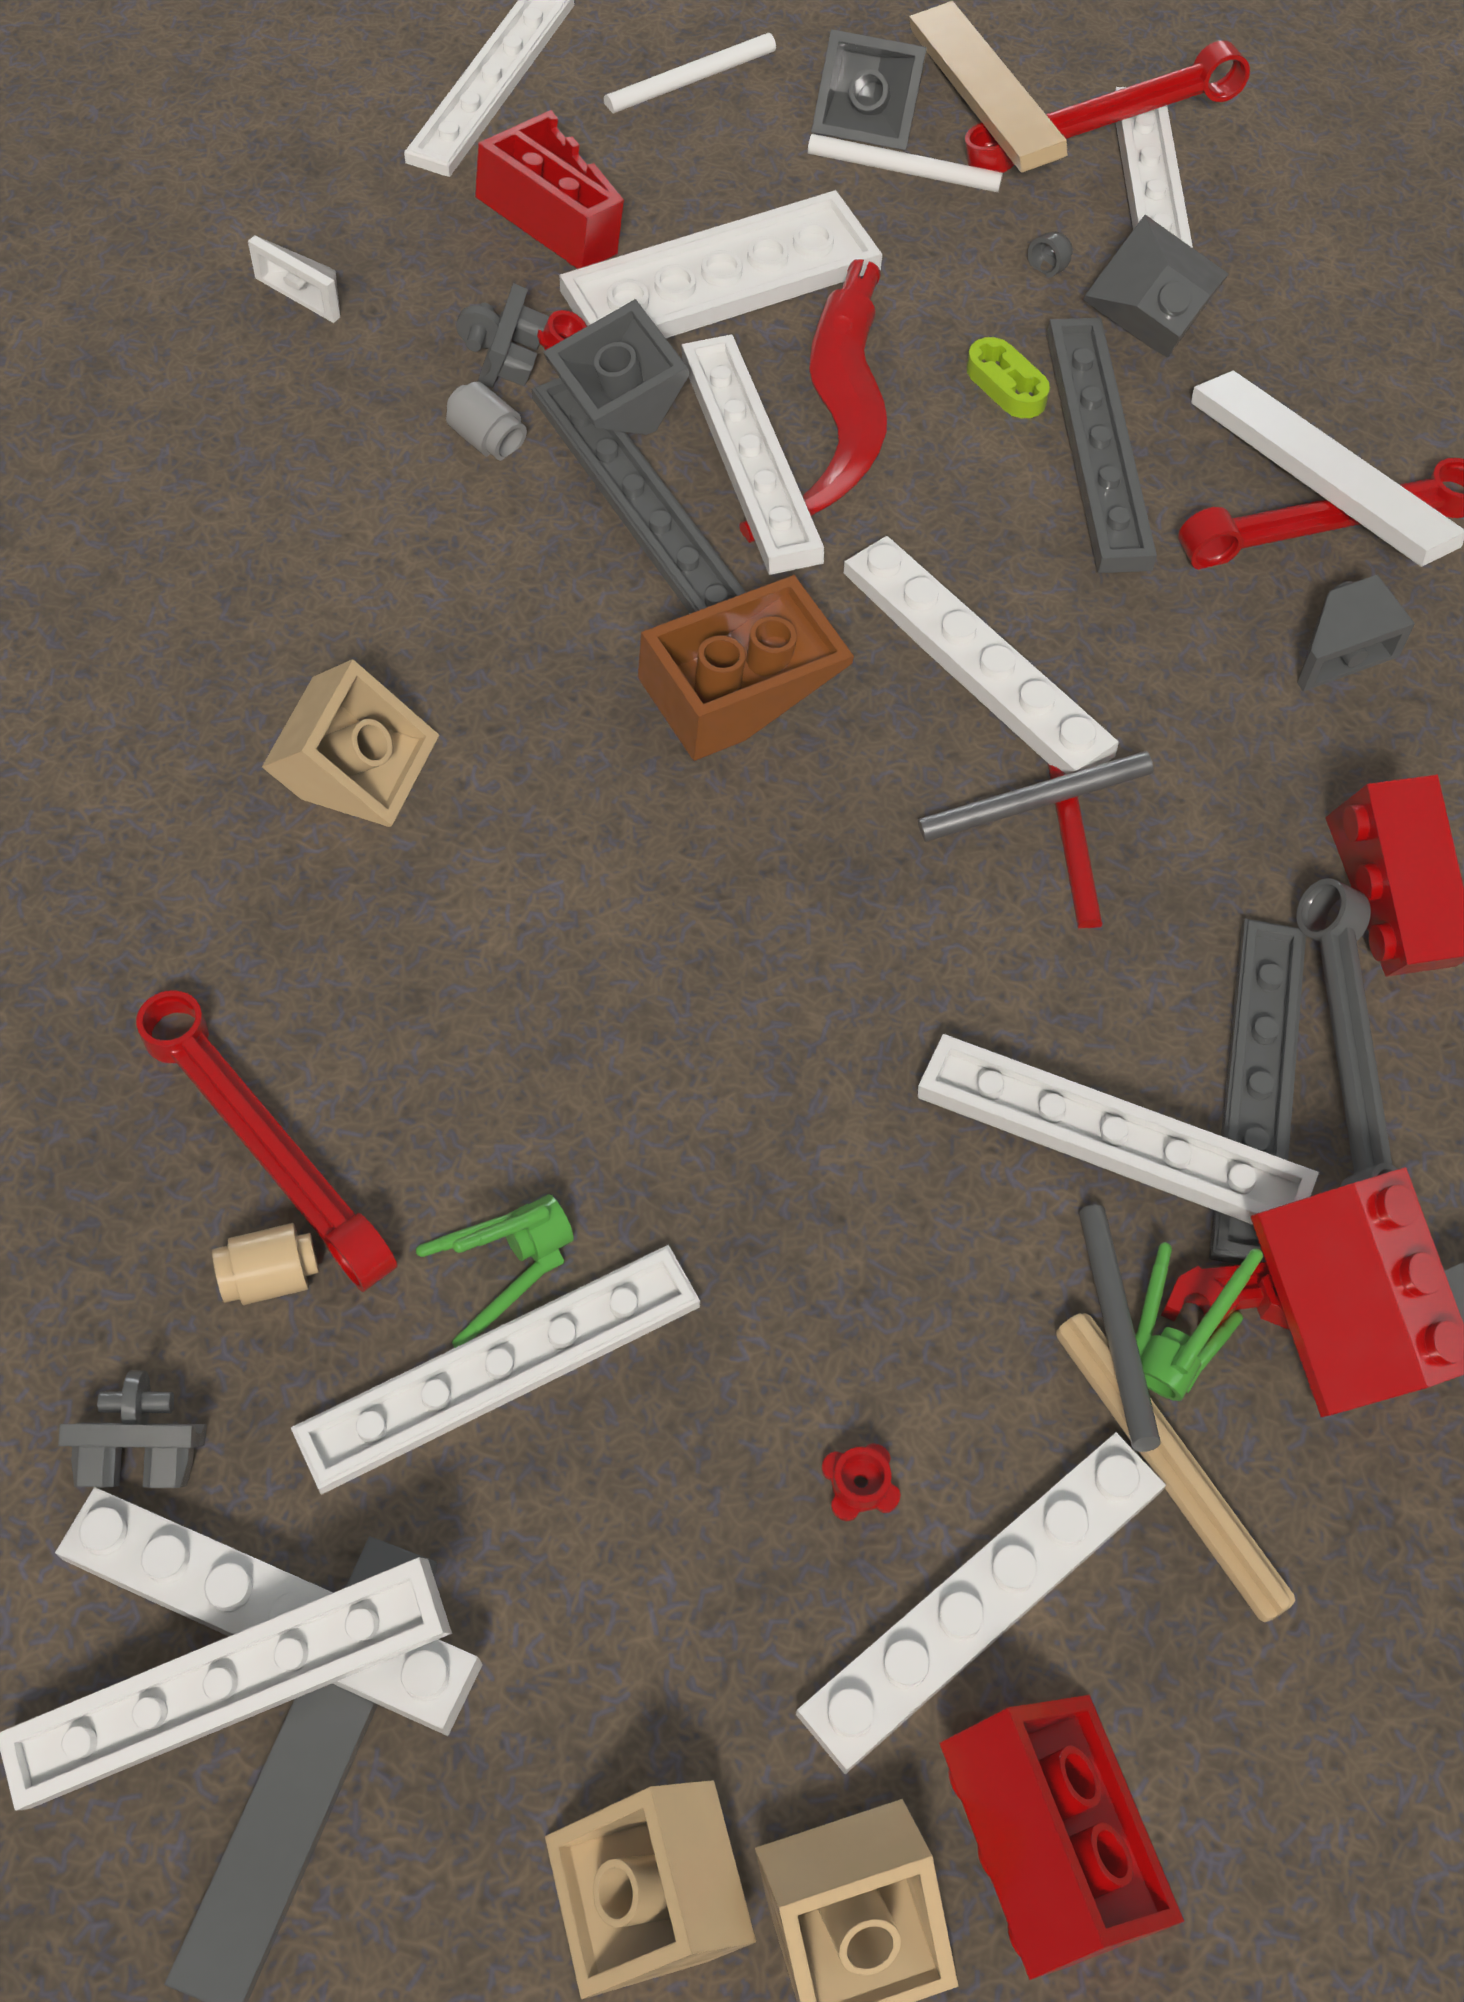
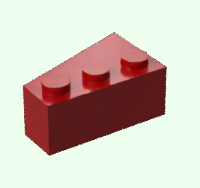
M552 110L478 142L475 192L477 199L577 269L602 262L618 254L624 199L595 163H585L579 155L580 145L573 136L564 137L557 128L558 118Z
M1438 774L1366 784L1325 818L1351 887L1365 894L1369 900L1371 916L1367 929L1369 932V946L1374 959L1380 961L1385 977L1456 967L1464 963V886Z

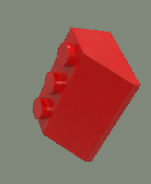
M1406 1167L1250 1216L1320 1417L1331 1416L1426 1389L1464 1375V1323Z
M1090 1695L1008 1707L939 1743L949 1768L950 1784L963 1804L978 1844L980 1863L991 1878L1008 1922L1009 1939L1014 1950L1022 1959L1029 1980L1068 1968L1184 1922Z

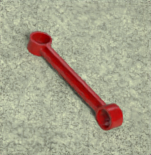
M1216 41L1206 46L1198 54L1192 66L1046 115L1067 139L1205 93L1214 102H1225L1236 97L1244 89L1249 80L1250 66L1248 61L1231 42ZM1233 60L1230 71L1222 79L1209 83L1211 74L1220 64ZM979 123L968 130L965 135L968 166L1002 173L1014 166L1012 160L983 123Z
M1447 458L1440 461L1436 465L1430 479L1400 484V486L1445 517H1464V494L1454 492L1442 483L1453 482L1464 487L1463 458ZM1328 500L1232 518L1228 510L1223 507H1211L1191 516L1180 528L1178 540L1192 566L1199 570L1228 563L1243 548L1360 525V523Z
M170 990L155 994L145 1001L138 1011L136 1026L148 1053L161 1062L177 1063L321 1236L335 1261L361 1292H365L398 1267L396 1259L374 1226L361 1213L357 1212L355 1214L208 1040V1026L197 1000L188 993ZM185 1013L195 1018L189 1031L179 1038L159 1040L152 1037L155 1025L169 1014Z

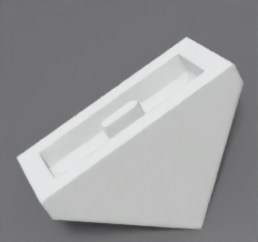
M254 235L248 240L254 274L257 280L332 323L340 318L335 270Z

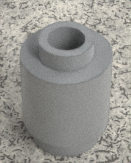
M472 382L468 385H462L448 399L447 424L485 457L491 454L501 461L522 446L526 438L527 429L521 423L520 414L483 383Z

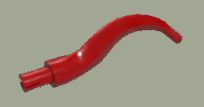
M855 259L850 263L842 289H837L829 294L812 340L809 365L810 376L813 386L832 414L837 426L838 445L834 457L825 472L811 489L802 495L811 516L838 501L856 486L878 457L887 433V414L884 399L866 361L864 351L868 334L875 318V307L871 297L881 274L878 266L869 261L864 276L861 278L859 275L863 267V259ZM747 520L739 524L741 533L749 543L755 541Z

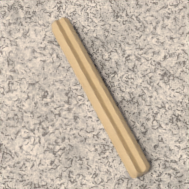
M1079 1313L1072 1316L1056 1331L1057 1339L1130 1439L1107 1337L1090 1315ZM1151 1399L1161 1444L1154 1450L1139 1453L1153 1472L1166 1484V1491L1258 1619L1267 1622L1277 1618L1295 1602L1294 1594Z

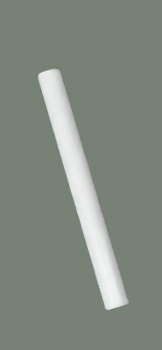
M771 33L760 35L606 94L604 96V104L614 114L767 55L776 50L774 37Z
M811 134L808 145V154L993 192H999L1003 173L816 134Z

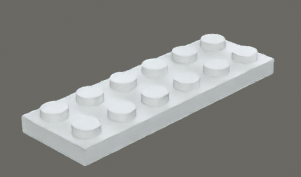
M835 190L560 274V292L573 313L577 314L585 322L586 326L636 299L664 337L669 338L842 283L846 279L850 263L855 259L864 260L859 276H864L869 261L876 264L881 270L882 253Z

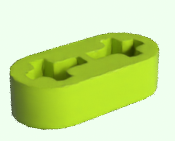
M985 337L978 339L971 345L966 365L967 374L1005 412L1018 418H1033L1039 416L1045 410L1050 391L1049 381L1011 344L996 337Z

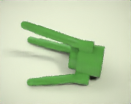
M547 1194L506 1215L441 1236L438 1239L417 1246L416 1254L420 1257H425L452 1248L455 1252L462 1253L506 1237L509 1246L520 1261L532 1257L535 1261L453 1339L452 1344L454 1348L474 1339L543 1274L564 1264V1259L559 1249L574 1241V1236L566 1214L552 1195Z
M1163 1242L1159 1245L1138 1330L1135 1335L1148 1389L1173 1401H1181L1186 1392H1190L1201 1371L1227 1342L1243 1320L1241 1312L1234 1311L1217 1328L1261 1262L1263 1253L1260 1249L1255 1248L1248 1253L1191 1337L1170 1327L1164 1328L1161 1336H1152L1172 1252V1247L1169 1243Z

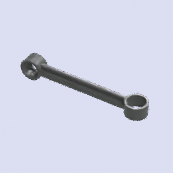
M1326 878L1312 884L1303 894L1297 908V924L1304 935L1319 941L1354 1169V1174L1343 1180L1342 1187L1398 1169L1392 1165L1357 941L1364 934L1369 924L1371 907L1368 898L1362 892L1337 880ZM1341 899V908L1337 918L1326 928V920L1330 909Z

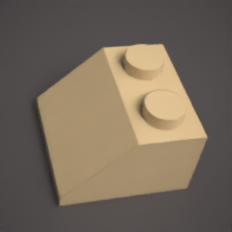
M352 659L312 677L262 768L301 800L391 827L439 734Z
M714 1780L651 1786L545 1836L581 1999L703 1964L756 1943Z
M903 1799L755 1848L767 1904L797 2002H916L959 1987L933 1856Z

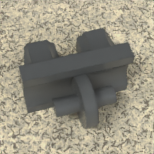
M515 283L511 287L504 310L500 316L494 312L490 304L481 303L480 305L464 308L457 319V332L466 342V347L469 350L477 352L480 349L488 348L477 381L487 387H493L497 376L525 386L537 353L512 343L511 340L537 350L539 346L537 338L538 329L543 331L549 316L523 305L528 289Z
M130 1370L124 1380L122 1391L99 1392L98 1412L121 1413L122 1423L78 1422L76 1424H60L58 1446L72 1447L71 1463L74 1487L120 1486L122 1447H145L143 1487H185L188 1484L192 1468L194 1447L205 1446L207 1424L148 1423L149 1413H172L174 1393L151 1391L149 1375L145 1370Z

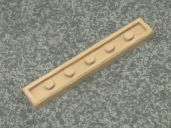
M953 1L909 16L910 27L922 46L927 47L928 54L1020 172L1023 173L1068 156L1066 138Z

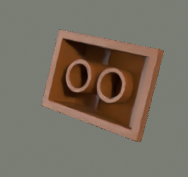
M792 575L641 632L638 679L692 760L696 761L750 738L853 663L854 655L796 576Z

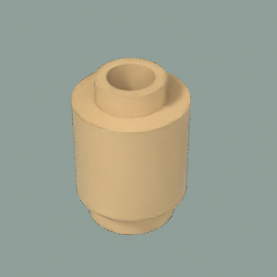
M294 1223L228 1238V1246L212 1249L215 1274L224 1303L240 1299L242 1305H248L309 1290L307 1276L319 1273L311 1234L307 1233L298 1236Z

